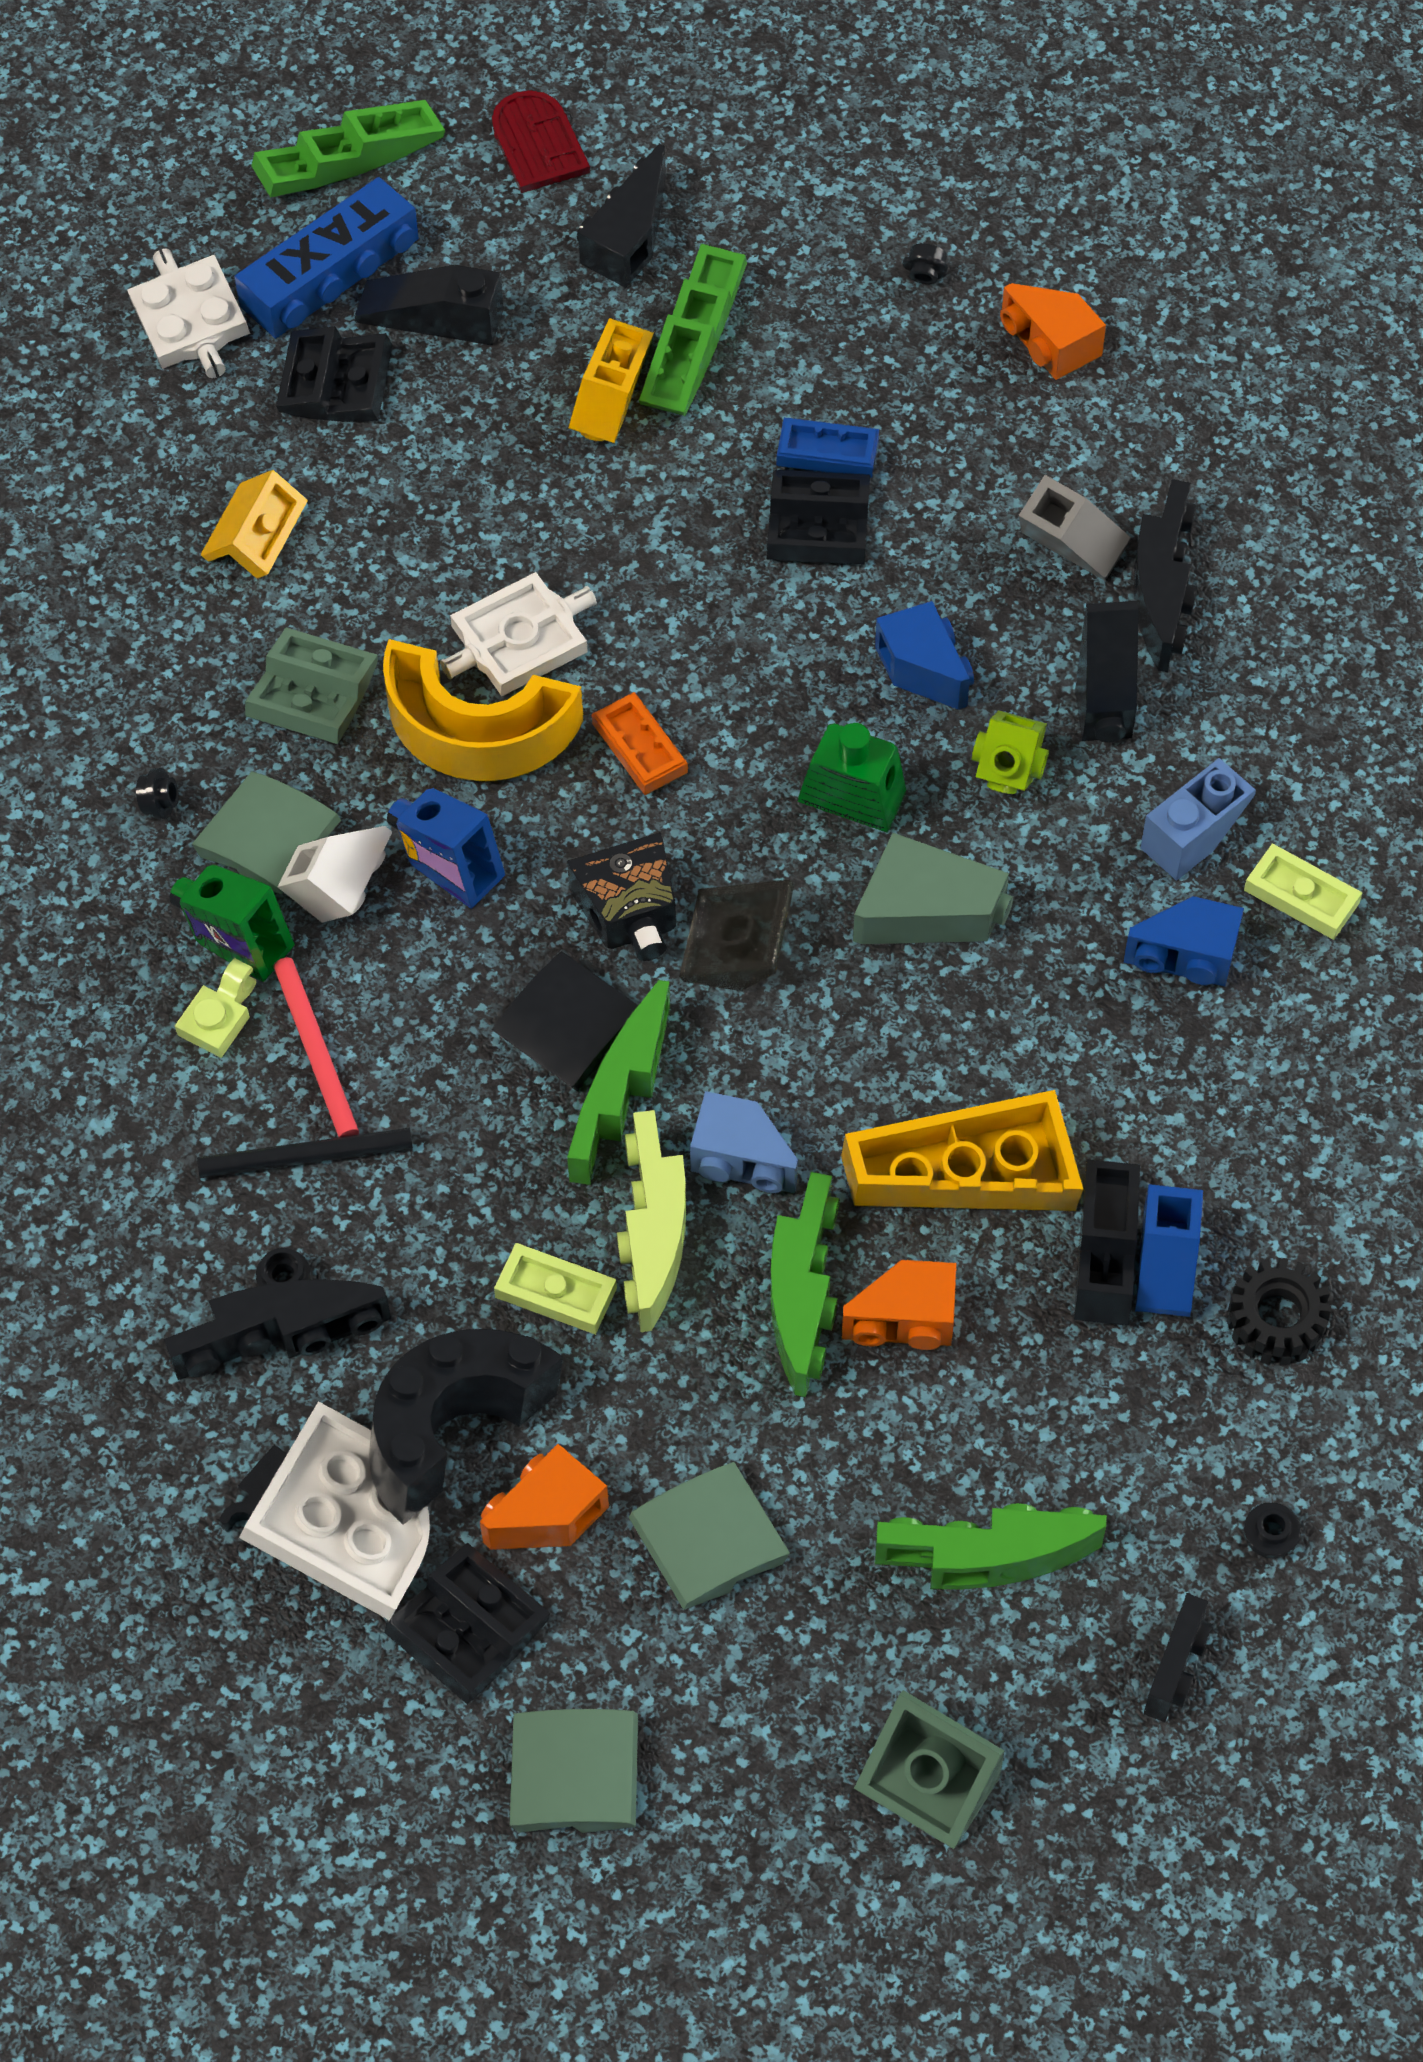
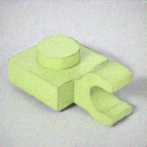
M234 958L225 969L217 992L203 985L176 1023L177 1035L222 1058L250 1018L247 1007L241 1004L250 995L257 983L256 979L249 976L253 968Z

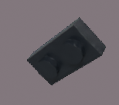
M1186 1593L1150 1689L1144 1715L1166 1722L1172 1704L1183 1708L1194 1678L1193 1674L1185 1672L1187 1662L1191 1653L1202 1657L1213 1624L1203 1621L1208 1605L1207 1600Z

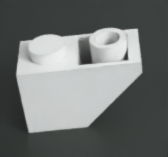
M386 826L330 836L298 845L278 888L322 923L351 916L363 904L366 897L364 890L370 877L385 859L386 852L384 849L392 831Z

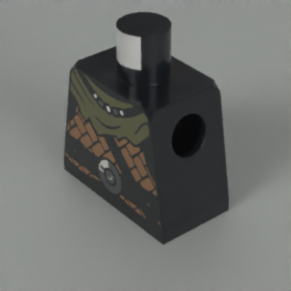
M660 832L567 861L571 894L605 947L615 949L632 943L636 956L641 961L656 959L666 951L667 946L662 934L672 931L676 927V904L663 838Z

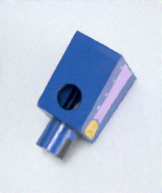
M434 788L427 789L413 803L405 798H401L390 807L387 814V822L399 831L411 865L472 909L505 876L489 817L486 813Z

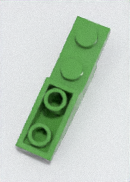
M815 1172L810 1173L800 1218L777 1216L771 1259V1312L776 1346L784 1372L794 1394L806 1397L810 1378L818 1380L821 1378L826 1347L818 1346L822 1329L832 1331L838 1306V1298L829 1297L830 1276L823 1275L828 1255V1246L822 1245L821 1240L824 1228L834 1230L840 1198L831 1197L832 1176Z
M1016 1503L1006 1505L1003 1509L992 1508L990 1529H981L978 1525L967 1521H954L946 1524V1526L923 1525L921 1521L914 1518H894L889 1523L878 1522L875 1564L931 1568L930 1589L963 1590L1022 1582L1052 1573L1100 1549L1106 1530L1107 1515H1094L1092 1511L1080 1507H1069L1062 1509L1060 1512L1037 1511L1031 1505Z

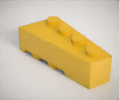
M1055 1090L847 1133L844 1138L841 1158L854 1206L1076 1211L1083 1192L1082 1182Z

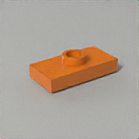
M635 692L592 714L593 726L644 795L688 773V763Z

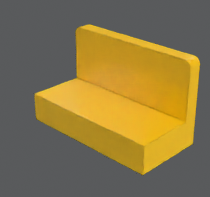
M274 470L240 483L205 545L201 556L209 562L229 554L255 578L268 575L308 500Z

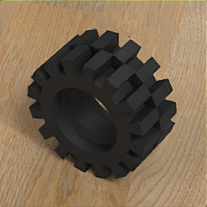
M1278 1258L1276 1267H1271L1269 1259L1260 1261L1257 1271L1252 1265L1244 1271L1243 1278H1238L1235 1283L1227 1311L1229 1312L1227 1319L1228 1329L1234 1328L1232 1339L1235 1344L1239 1345L1244 1341L1246 1345L1243 1353L1252 1358L1254 1353L1258 1351L1262 1353L1260 1363L1270 1365L1272 1356L1279 1357V1366L1289 1365L1291 1356H1295L1297 1362H1300L1307 1358L1309 1350L1314 1353L1320 1345L1321 1338L1324 1337L1331 1314V1303H1327L1330 1295L1327 1286L1319 1288L1321 1277L1315 1271L1309 1277H1306L1304 1273L1307 1265L1301 1262H1297L1295 1270L1288 1269L1287 1258ZM1270 1296L1283 1297L1292 1301L1298 1307L1300 1319L1296 1324L1288 1328L1275 1327L1262 1320L1258 1312V1305L1263 1299Z

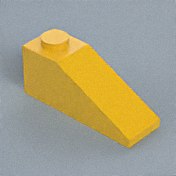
M611 318L608 319L583 375L569 429L578 431L585 438L593 441L606 440L615 443L654 332Z

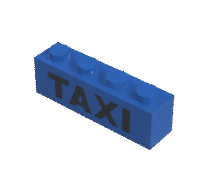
M377 177L234 275L239 307L275 339L290 328L299 326L306 317L326 303L335 301L346 289L362 278L371 276L379 266L398 253L408 250L419 239L415 207L384 180Z

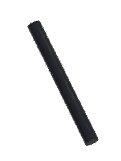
M409 1127L197 1157L199 1177L207 1178L413 1149Z

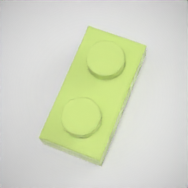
M1273 843L1246 879L1244 891L1333 940L1359 905L1362 896L1361 891Z
M515 1243L494 1287V1293L497 1299L596 1335L617 1290V1282L612 1277Z

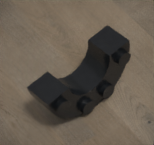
M467 1329L438 1335L417 1345L404 1354L388 1371L377 1392L369 1449V1464L373 1483L378 1495L392 1515L404 1525L443 1492L447 1453L434 1437L435 1432L441 1425L458 1416L483 1413L500 1416L520 1427L557 1396L563 1356L532 1337L495 1329Z

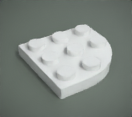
M318 1401L239 1538L390 1620L424 1558L430 1531L428 1506H425L404 1525L401 1524L384 1505L372 1480L369 1464L371 1430Z

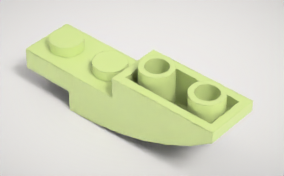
M655 1110L633 1113L634 1133L625 1134L628 1166L639 1165L641 1180L631 1182L635 1210L625 1211L627 1231L617 1232L620 1264H631L633 1280L624 1281L627 1313H638L641 1332L652 1331L667 1304L681 1263L686 1233V1181L683 1155L661 1157Z

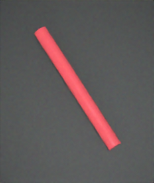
M290 957L279 959L274 963L273 967L338 1137L359 1135L357 1124L295 963Z

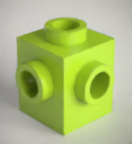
M998 710L990 718L987 733L980 731L975 741L972 761L979 762L976 778L987 780L988 788L1007 794H1016L1017 789L1025 791L1032 783L1033 778L1041 779L1049 754V750L1041 748L1047 723ZM1007 752L1011 753L1014 759L1009 757Z

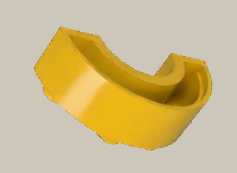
M391 639L388 640L383 660V673L393 728L404 746L417 759L443 774L466 780L489 782L510 779L532 772L544 766L565 750L578 733L584 721L581 686L532 675L524 689L508 700L489 705L467 703L451 696L441 685L437 651Z

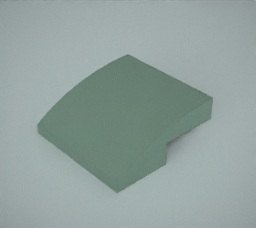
M286 627L266 655V672L245 700V716L338 744L365 695L378 663V655Z
M251 771L192 845L200 858L235 868L239 874L272 887L273 892L282 894L283 891L278 888V885L298 845L328 837L341 819L336 812L303 792L278 780Z
M735 1462L701 1474L662 1493L633 1510L629 1516L630 1521L683 1610L730 1593L737 1581L783 1565L790 1554Z
M561 1709L514 1713L509 1826L519 1833L572 1826L581 1833L636 1827L638 1714L634 1711L615 1709Z

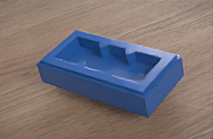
M784 417L777 450L776 466L832 473L870 474V478H872L879 442V429Z

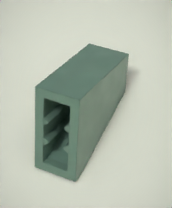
M892 833L855 911L853 941L860 944L988 941L995 924H1005L1013 904L1014 896L1007 894L1009 873Z

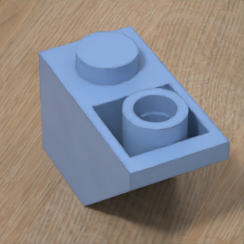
M1218 758L1146 815L1140 849L1177 881L1215 850L1255 796L1256 790L1224 761Z
M705 1091L690 1145L691 1172L699 1173L704 1178L715 1182L734 1180L752 1184L756 1189L767 1193H778L780 1191L795 1193L798 1178V1159L759 1103Z

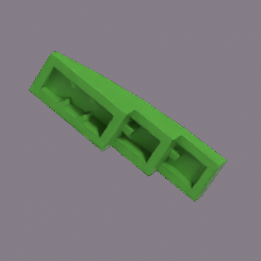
M426 100L345 111L341 126L299 132L296 146L254 152L251 167L271 198L318 188L376 169L443 138L445 129Z
M705 244L700 245L689 280L684 279L673 314L667 315L639 399L641 405L686 416L715 352L747 265L746 255Z
M658 980L627 1019L600 1064L581 1108L567 1156L569 1182L591 1185L600 1138L621 1141L631 1095L652 1098L670 1011L669 981Z

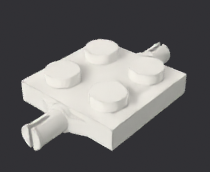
M162 249L166 264L158 250L153 255V261L161 275L127 289L162 369L184 360L200 358L206 375L209 378H217L211 363H214L219 376L225 372L226 367L222 363L217 351L228 342L250 334L246 320L215 255L178 268L171 250Z
M535 572L450 615L451 626L464 643L465 649L446 659L440 660L441 667L445 675L447 674L448 679H452L454 676L475 666L487 675L500 695L504 696L527 684L532 675L543 676L588 652L587 640L575 626L573 615L597 605L595 595L588 586H585L583 589L563 599L558 594L549 590Z

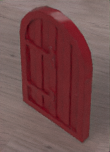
M528 90L515 92L503 98L496 105L492 115L494 137L501 148L521 193L590 173V165L569 123L567 114L555 98L544 92Z

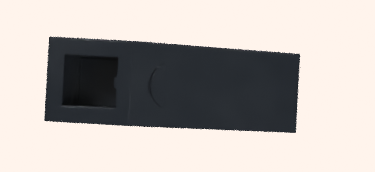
M659 143L647 157H642L638 160L632 174L620 187L616 186L610 191L605 204L593 217L589 216L582 222L577 233L580 264L624 288L633 281L653 258L666 180L664 145Z

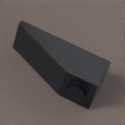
M449 265L367 280L355 313V322L493 345L504 310L501 272Z
M1138 601L1086 604L1075 686L1082 741L1099 740L1101 742H1115L1123 738H1132L1137 711Z

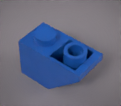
M933 601L876 618L875 648L893 686L958 710L968 706L969 686L974 684L973 670L966 656L959 657L954 647L955 635L952 625L947 617L940 618Z
M1192 896L1130 927L1123 963L1135 965L1140 970L1149 973L1165 972L1186 977L1196 984H1216L1225 987L1244 908Z
M1148 1185L1142 1218L1135 1311L1190 1317L1200 1243L1203 1190Z

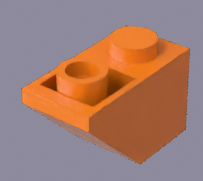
M1014 283L1004 287L1002 310L1000 311L1003 326L1008 333L1016 335L1024 343L1033 361L1040 367L1044 366L1055 380L1102 356L1106 324L1079 294Z
M900 1260L843 1306L842 1339L853 1340L862 1346H879L885 1342L908 1343L911 1347L921 1350L936 1349L940 1345L951 1346L954 1325L956 1263Z
M557 1444L546 1456L541 1453L529 1461L520 1475L521 1481L507 1495L501 1492L488 1502L482 1511V1519L480 1520L482 1540L491 1550L571 1546L609 1508L607 1485L562 1446Z

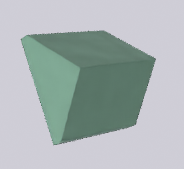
M903 1690L891 1710L854 1789L952 1849H955L998 1782L1005 1751Z

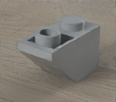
M1044 475L1019 514L1021 531L1024 535L1106 581L1131 542V537L1087 498L1047 475Z

